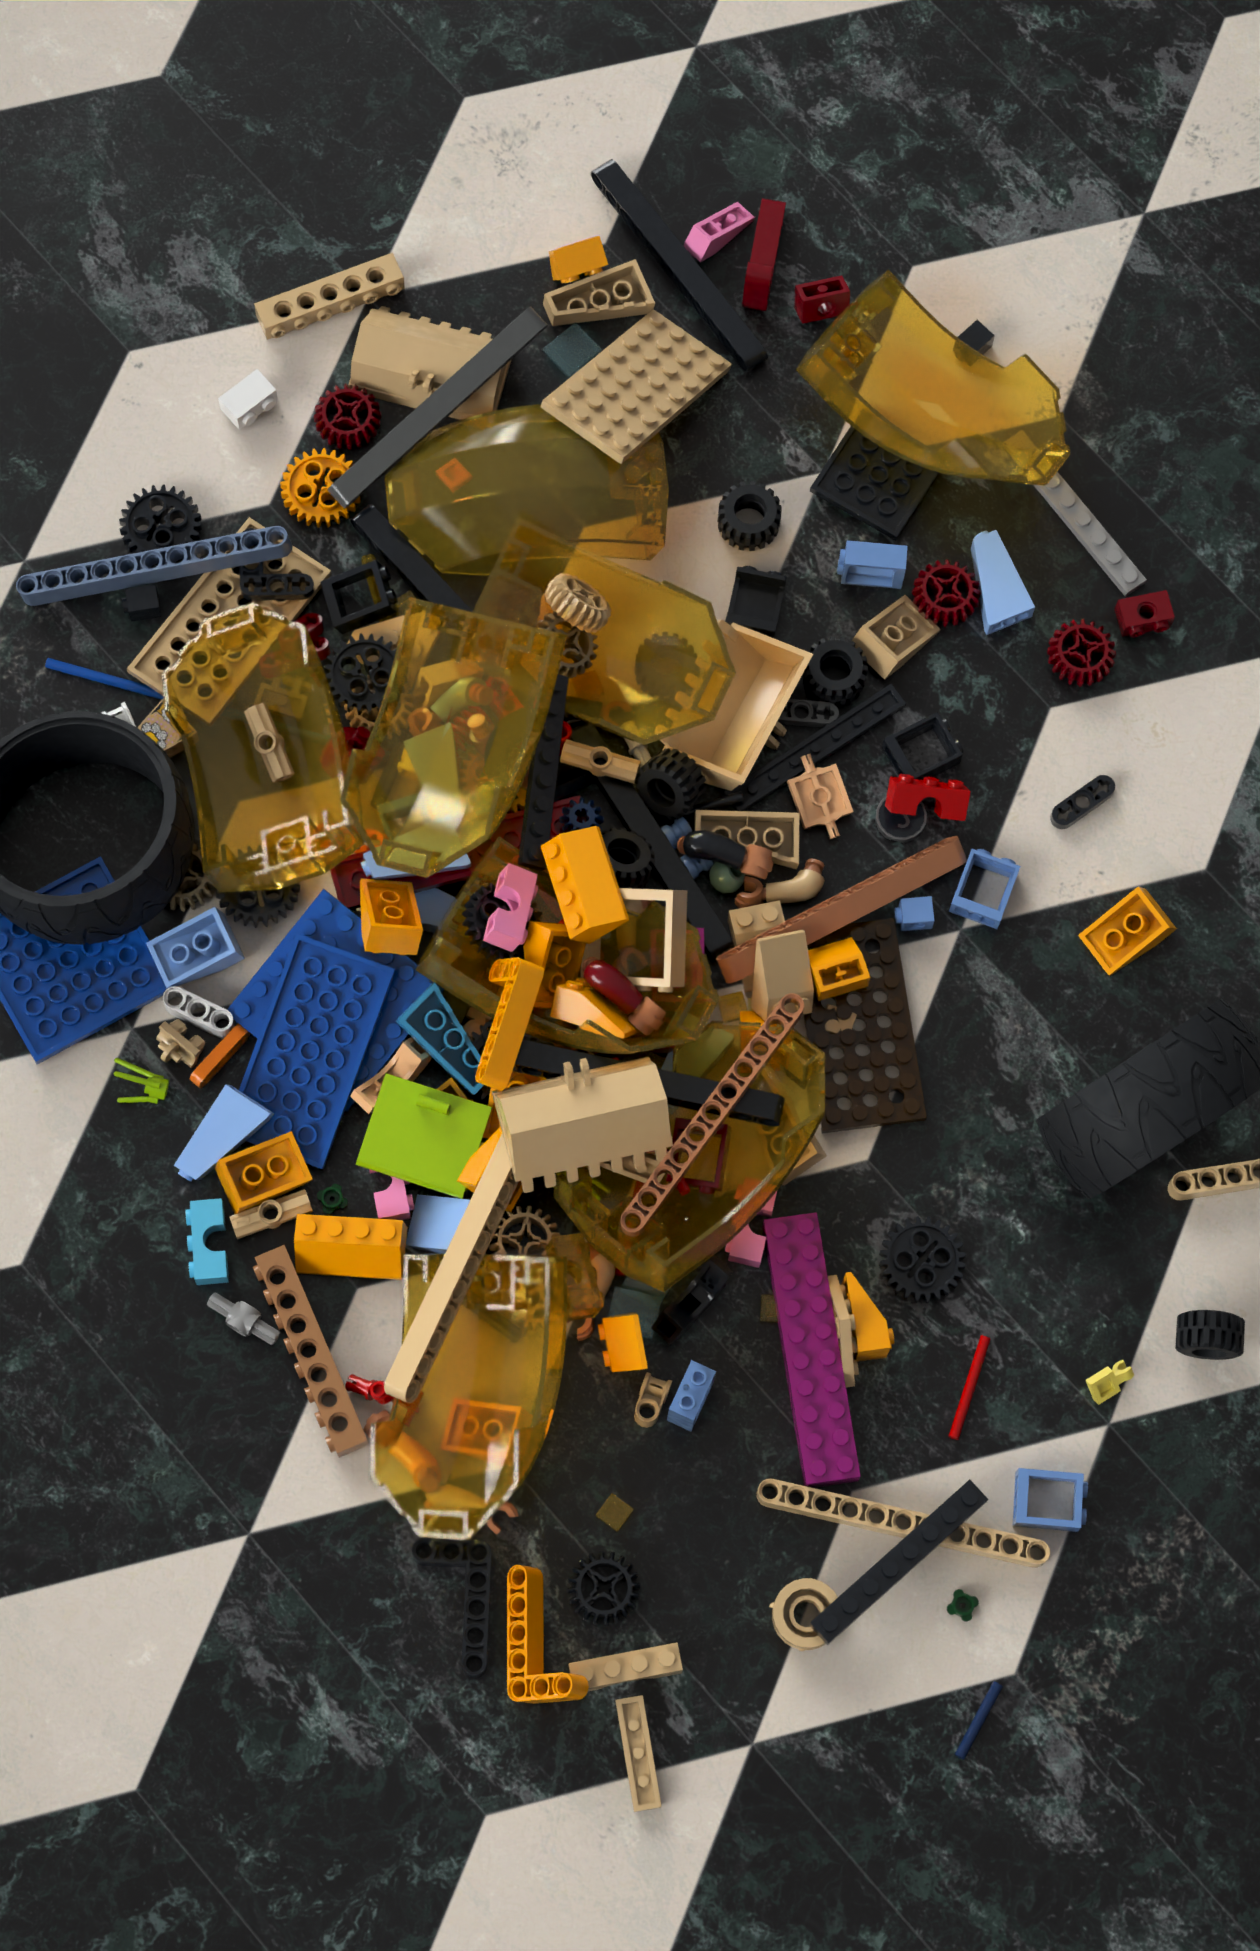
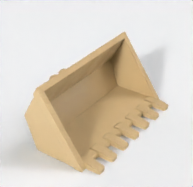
M381 306L378 310L372 308L360 324L351 362L349 389H352L356 384L359 391L366 388L368 395L373 394L377 399L417 408L492 340V334L482 332L480 335L472 334L471 329L467 327H462L460 330L452 329L451 324L447 322H441L440 325L430 323V318L421 317L419 320L410 318V313L403 311L399 315L390 313V308ZM511 360L448 417L492 428Z
M718 620L716 629L724 635L722 642L719 643L714 638H708L706 647L715 654L711 661L704 656L697 658L696 665L705 672L703 677L699 679L694 674L688 675L686 683L695 690L692 697H689L684 692L678 693L676 701L685 709L681 716L674 710H669L666 719L675 728L671 734L665 729L659 728L656 737L665 744L662 751L667 748L670 750L678 749L680 753L685 752L690 759L693 758L696 761L695 764L702 769L701 774L706 779L704 783L732 791L738 785H742L745 782L764 745L776 750L780 745L771 735V732L779 736H784L787 732V729L778 722V719L813 654L736 623H732L730 626L724 620Z
M650 1057L590 1070L587 1059L583 1058L580 1059L579 1064L581 1072L574 1073L571 1063L565 1062L563 1063L564 1076L492 1092L515 1182L521 1181L524 1193L534 1190L533 1178L544 1176L545 1186L550 1188L556 1186L555 1173L566 1171L567 1180L569 1183H572L579 1179L577 1170L579 1167L588 1166L590 1177L593 1178L601 1175V1162L610 1160L612 1171L619 1172L623 1170L622 1157L633 1155L635 1167H641L645 1165L644 1152L655 1150L657 1162L663 1160L667 1154L666 1147L673 1146L668 1102L657 1066L650 1060Z

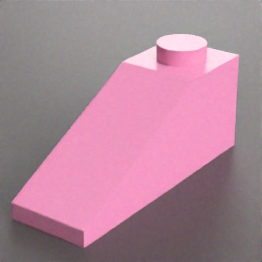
M736 202L693 225L683 246L694 258L702 262L716 254L746 228L755 217L739 202Z

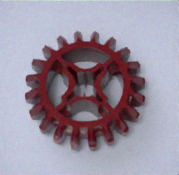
M346 383L344 389H339L335 385L333 393L327 390L325 392L326 397L319 398L320 405L315 406L314 422L317 423L316 430L321 432V438L323 440L328 439L330 446L337 442L339 450L343 445H347V449L351 450L353 444H356L360 449L362 446L361 441L369 444V436L376 437V429H380L381 426L379 421L382 418L379 411L380 405L378 402H374L375 396L373 394L368 395L366 388L359 391L356 384L352 389H349ZM335 408L336 415L333 417L334 420L329 423L328 416ZM366 411L368 417L364 424L361 426L359 418H361L362 413Z
M947 559L944 565H942L937 560L934 567L928 563L925 568L926 571L921 570L919 572V578H916L913 584L915 587L912 590V595L916 596L913 603L919 605L917 609L919 613L926 612L924 616L926 620L932 617L934 618V624L941 620L944 627L948 625V621H951L956 626L958 618L965 622L968 617L967 615L972 616L974 614V608L979 605L977 598H980L981 591L978 590L979 581H973L975 578L974 572L967 574V565L961 569L959 568L958 561L954 565H950V561ZM958 584L964 588L966 599L961 597L962 594L957 590ZM927 586L932 589L931 592L936 596L934 602L931 601L927 594ZM942 591H943L944 593H945V591H948V595H945V594H944V595L941 597Z
M1073 619L1070 622V627L1065 623L1062 624L1061 630H1055L1054 637L1049 640L1048 644L1051 647L1047 649V654L1050 655L1048 663L1055 664L1052 668L1053 673L1061 672L1060 680L1065 677L1069 678V685L1074 680L1077 681L1079 687L1083 685L1084 681L1089 686L1093 684L1094 680L1100 682L1103 678L1102 675L1107 676L1110 672L1109 668L1114 666L1115 661L1113 658L1116 656V651L1112 649L1115 647V642L1109 641L1110 633H1102L1104 630L1103 626H1100L1098 629L1095 628L1094 621L1090 625H1086L1085 620L1082 619L1078 625ZM1073 638L1072 647L1062 652V645ZM1078 649H1079V651L1081 650L1082 653L1085 652L1086 655H1085V656H1084V655H1081V652L1078 653V652H1077ZM1101 654V661L1097 665L1090 667L1091 659Z

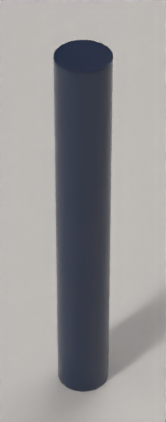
M993 1681L954 1754L958 1758L964 1760L1003 1688L999 1683Z

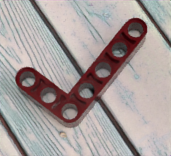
M765 198L761 200L750 262H748L742 301V307L761 311L767 310L786 202Z

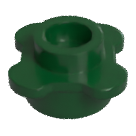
M333 1184L331 1187L320 1190L317 1193V1199L322 1202L325 1214L330 1215L338 1208L344 1209L348 1204L347 1199L341 1193L342 1188L338 1184ZM331 1197H334V1198H335V1200H334L333 1202L330 1201V1198H331Z
M961 1589L955 1590L952 1603L947 1606V1612L950 1615L955 1614L961 1617L964 1622H968L972 1619V1611L974 1607L978 1606L979 1601L977 1597L970 1596ZM964 1603L965 1608H961L960 1604Z

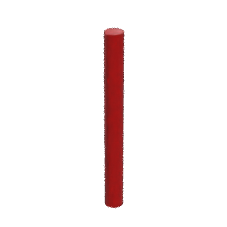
M980 1336L948 1437L959 1440L991 1340L987 1336Z

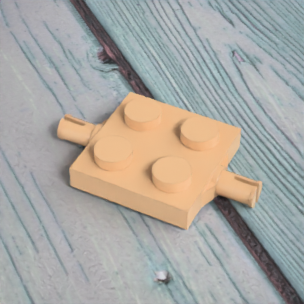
M811 754L804 755L800 758L805 772L787 781L796 809L800 813L803 828L805 830L817 825H825L830 839L837 838L840 834L835 821L854 812L836 764L825 768H815Z

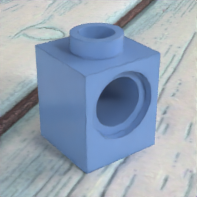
M932 896L900 899L899 906L895 908V921L900 923L901 931L932 929L935 921Z

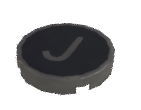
M886 797L880 801L876 809L875 822L878 830L885 838L905 843L914 840L922 833L926 825L927 812L921 801L918 804L916 816L891 813L885 807Z

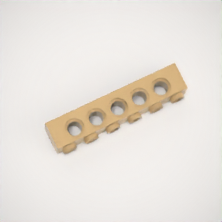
M390 253L254 303L255 312L266 339L280 338L292 330H301L311 323L326 321L335 314L350 312L362 304H372L379 298L387 295H396L405 289L404 277L394 254ZM375 279L382 280L380 283L372 282ZM351 288H358V289H359L358 291H355V292L349 291V289H351ZM329 296L336 297L334 300H326ZM305 305H312V306H313V307H311V308H309V309H304V308H302V307L305 306ZM283 313L290 314L288 317H280Z

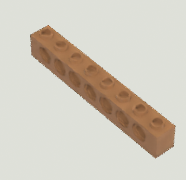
M285 1245L256 1256L257 1265L253 1266L258 1281L264 1280L267 1289L263 1293L268 1305L274 1304L277 1310V1314L273 1315L278 1329H285L288 1338L283 1340L289 1354L295 1353L298 1362L294 1364L299 1379L305 1377L309 1387L304 1388L310 1403L315 1402L319 1411L314 1414L320 1428L326 1426L329 1436L325 1440L330 1452L336 1451L340 1458L369 1445ZM281 1273L285 1275L284 1282L278 1285L271 1282L272 1276ZM291 1297L296 1300L295 1305L290 1309H285L281 1306L285 1298ZM296 1322H303L306 1324V1328L301 1333H294L291 1330L292 1325ZM307 1346L316 1348L315 1355L310 1358L302 1355V1350ZM318 1370L326 1372V1379L322 1382L313 1381L312 1375ZM334 1395L337 1397V1402L332 1407H326L322 1404L324 1397ZM339 1419H343L348 1423L347 1428L341 1432L333 1429L334 1422Z

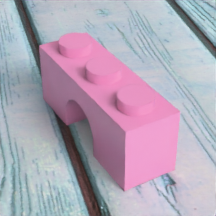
M508 863L499 873L494 897L505 901L510 911L499 907L488 918L483 941L513 952L519 944H524L528 935V930L525 929L526 923L530 920L533 913V908L530 907L531 901L535 898L538 891V885H535L538 874Z
M369 1169V1172H370V1173H375V1172H376V1171H373V1170H370V1169ZM390 1176L392 1178L391 1185L384 1191L374 1193L378 1219H410L409 1210H415L412 1194L406 1195L405 1185L410 1184V1182Z
M747 1179L745 1187L740 1186L737 1201L742 1203L740 1211H734L731 1227H735L734 1237L728 1236L725 1252L730 1253L728 1261L757 1268L760 1267L766 1237L753 1233L749 1228L748 1222L751 1218L758 1215L771 1217L778 1186Z

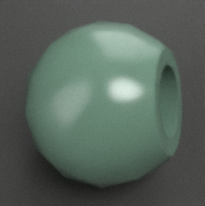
M715 862L710 868L709 878L711 885L717 891L724 894L736 892L743 885L745 874L741 873L740 868L737 870Z

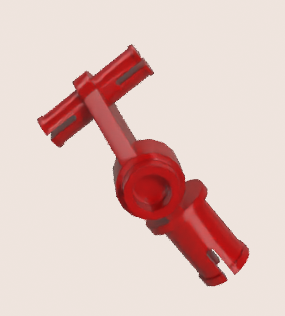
M354 1374L348 1377L349 1380L353 1381L352 1383L346 1381L345 1388L347 1391L363 1395L369 1401L374 1399L379 1404H388L391 1401L403 1408L404 1412L399 1421L402 1427L409 1428L414 1414L417 1415L420 1410L418 1406L424 1395L421 1391L414 1402L407 1403L386 1394L384 1391V1381L374 1379L369 1381Z

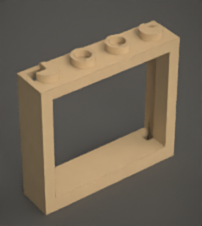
M619 888L622 899L666 901L664 978L626 977L639 991H651V986L658 987V992H673V987H684L687 890ZM601 938L591 944L586 943L581 962L582 978H584V972L582 971L583 961L588 957H596L600 960Z

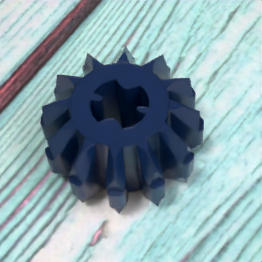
M580 797L579 804L571 799L569 801L570 807L564 806L562 808L564 815L560 816L559 822L564 824L562 826L563 833L598 826L600 831L602 830V827L599 825L604 823V817L599 815L602 809L601 807L593 808V799L587 804L584 803L583 797ZM581 816L586 818V822L583 820V823L577 821V818L581 819Z

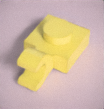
M1120 1360L1114 1364L1112 1370L1107 1366L1086 1379L1093 1400L1099 1405L1121 1391L1119 1384L1133 1378L1134 1373L1130 1366L1126 1367L1125 1362Z

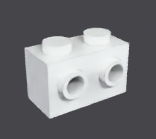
M256 369L220 396L218 400L221 411L240 430L244 426L251 425L262 412L271 410L278 401L276 389Z

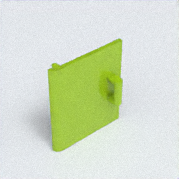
M385 1073L356 1165L463 1199L467 1188L457 1180L469 1158L480 1147L492 1107Z

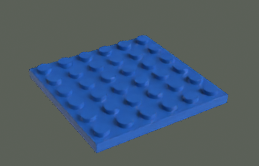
M100 856L35 892L52 896L77 895L102 888L114 882V879ZM0 913V1001L37 1065L163 996L167 988L146 944L149 942V939L141 926L126 935L123 934L121 937L105 942L85 943L84 945L64 944L35 936L15 925Z
M323 889L227 1010L231 1012L233 1019L258 1039L296 933L396 969L353 1087V1092L354 1089L379 1073L409 1036L396 1022L397 1018L432 983L435 982L441 994L447 988L407 955L365 951L361 933V918ZM351 1097L349 1098L345 1111H349L351 1107L355 1104V1101Z

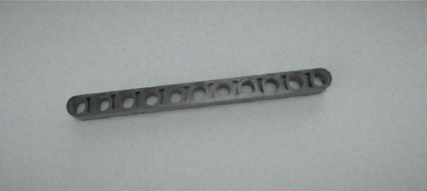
M531 306L528 307L339 477L327 491L344 509L350 506L548 326Z

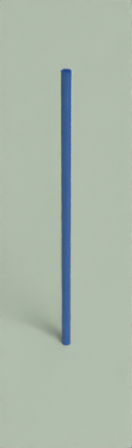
M47 658L45 667L157 699L162 700L165 698L145 684ZM226 707L220 714L222 717L249 724L243 711ZM273 720L277 732L323 745H328L333 736ZM383 751L381 761H386L389 752Z

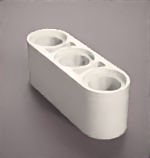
M170 987L163 994V1002L168 1013L216 1037L223 1039L235 1027L231 1012L181 987ZM174 997L182 998V1002L179 1005L173 1006L169 1004L170 1000ZM197 1008H204L206 1010L205 1014L201 1017L192 1015L193 1011ZM221 1019L229 1021L225 1028H218L216 1023Z

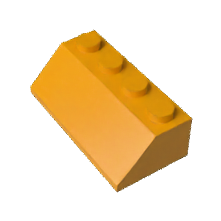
M598 826L561 833L541 845L570 940L591 944L629 921Z
M297 1214L294 1236L296 1273L402 1280L408 1227L403 1220Z

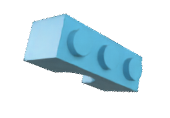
M220 1198L190 1201V1209L185 1211L187 1226L191 1225L192 1235L187 1236L188 1252L193 1251V1262H189V1276L194 1278L197 1285L229 1283L226 1251H211L205 1246L206 1239L211 1233L226 1230L223 1200Z

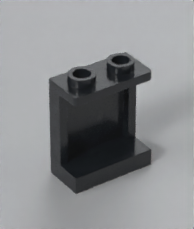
M752 566L737 567L725 622L730 626L732 623H736L774 638L787 577L777 571L763 572L758 571Z

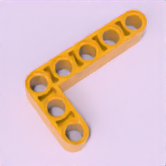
M519 957L498 959L493 963L489 973V981L503 986L504 989L476 1071V1082L499 1091H503L508 1085L543 979V967Z
M514 1565L510 1568L507 1575L508 1696L513 1701L533 1704L583 1699L589 1688L588 1681L583 1675L563 1672L544 1674L543 1574L541 1570L535 1567Z

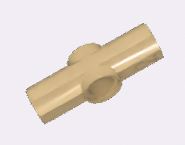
M266 703L247 708L244 713L255 738L254 746L261 753L272 782L277 783L291 778L295 773L284 749V738L277 732ZM271 736L273 745L270 749H267L266 740Z
M567 739L560 757L561 763L589 770L595 776H609L633 784L641 764L639 760L612 753L604 746L591 747ZM597 758H603L607 761V763H605L604 765H597L595 764L594 760Z
M304 1189L276 1200H266L260 1206L229 1216L237 1239L267 1228H277L282 1223L297 1218V1214H309L313 1210ZM269 1209L278 1211L277 1217L271 1220L266 1219L264 1214Z

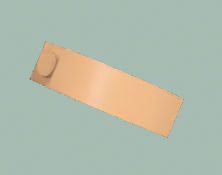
M410 1037L401 1044L389 1063L370 1080L354 1089L350 1097L370 1114L374 1110L385 1073L413 1082L432 1057Z

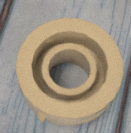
M802 1578L787 1584L769 1606L773 1608L772 1621L778 1636L786 1644L799 1651L813 1650L824 1646L826 1643L811 1627H803L796 1622L793 1611L798 1604L809 1602L817 1607L820 1614L838 1598L836 1593L827 1584L812 1578Z

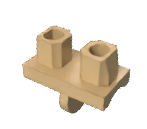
M179 1019L170 1024L164 1021L159 1026L160 1032L156 1037L160 1042L158 1047L164 1051L161 1055V1060L168 1062L172 1058L177 1063L182 1060L190 1068H193L204 1049L205 1041L198 1035H194L188 1041L183 1036L187 1031V1027Z

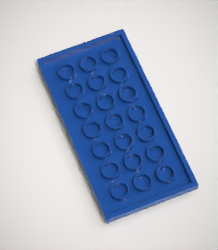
M296 933L239 1091L273 1112L274 1116L247 1139V1142L258 1145L292 1131L305 1163L324 1169L396 969Z

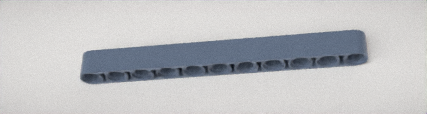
M272 526L26 574L18 579L16 588L27 605L37 606L279 559L288 556L292 551L293 545L287 531L283 527ZM283 540L281 543L275 544L276 541ZM258 545L256 548L250 549L251 546ZM233 549L231 553L225 554L226 551ZM208 554L207 557L200 559L201 556ZM183 559L180 563H176V561ZM154 564H158L155 568H151ZM84 578L81 582L76 583L79 579ZM59 583L56 587L51 588L54 584Z

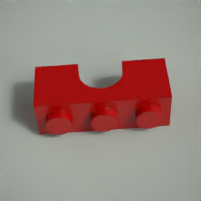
M899 774V777L890 776L885 807L891 813L916 816L920 801L927 797H934L936 800L934 812L941 819L965 821L971 791L959 780H948V783L939 782V779L933 777H924L923 780L914 779V776Z

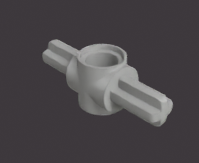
M213 1293L210 1296L207 1306L226 1317V1325L245 1337L254 1334L270 1345H273L278 1340L280 1332L260 1320L261 1313L251 1305L243 1301H238L234 1304L218 1293Z

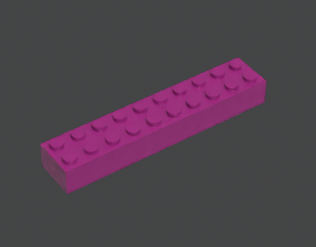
M817 1212L765 1219L762 1228L763 1234L766 1237L765 1247L804 1486L817 1488L858 1482L861 1476Z

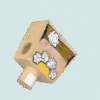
M163 698L138 726V729L153 739L167 753L169 758L199 741L196 731L166 698Z

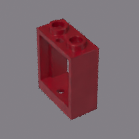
M676 1117L672 1138L673 1145L692 1119ZM722 1124L713 1136L721 1138L714 1182L684 1178L689 1187L699 1188V1193L714 1195L715 1191L723 1190L732 1128L728 1124ZM695 1130V1131H692V1132L690 1133V1134L704 1135V1134H703L701 1131H699V1130ZM677 1152L673 1156L677 1163H680L682 1152ZM667 1174L666 1181L670 1184L672 1182V1178L669 1174Z

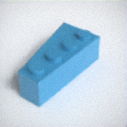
M434 982L397 1018L396 1022L470 1095H475L484 1086L475 1080L481 1056Z

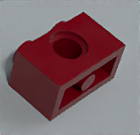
M842 275L795 285L794 308L802 324L849 314L850 290Z
M1167 590L1119 599L1114 609L1122 637L1130 635V637L1134 638L1149 631L1156 633L1166 631L1171 627L1175 618ZM1139 613H1147L1151 618H1142Z

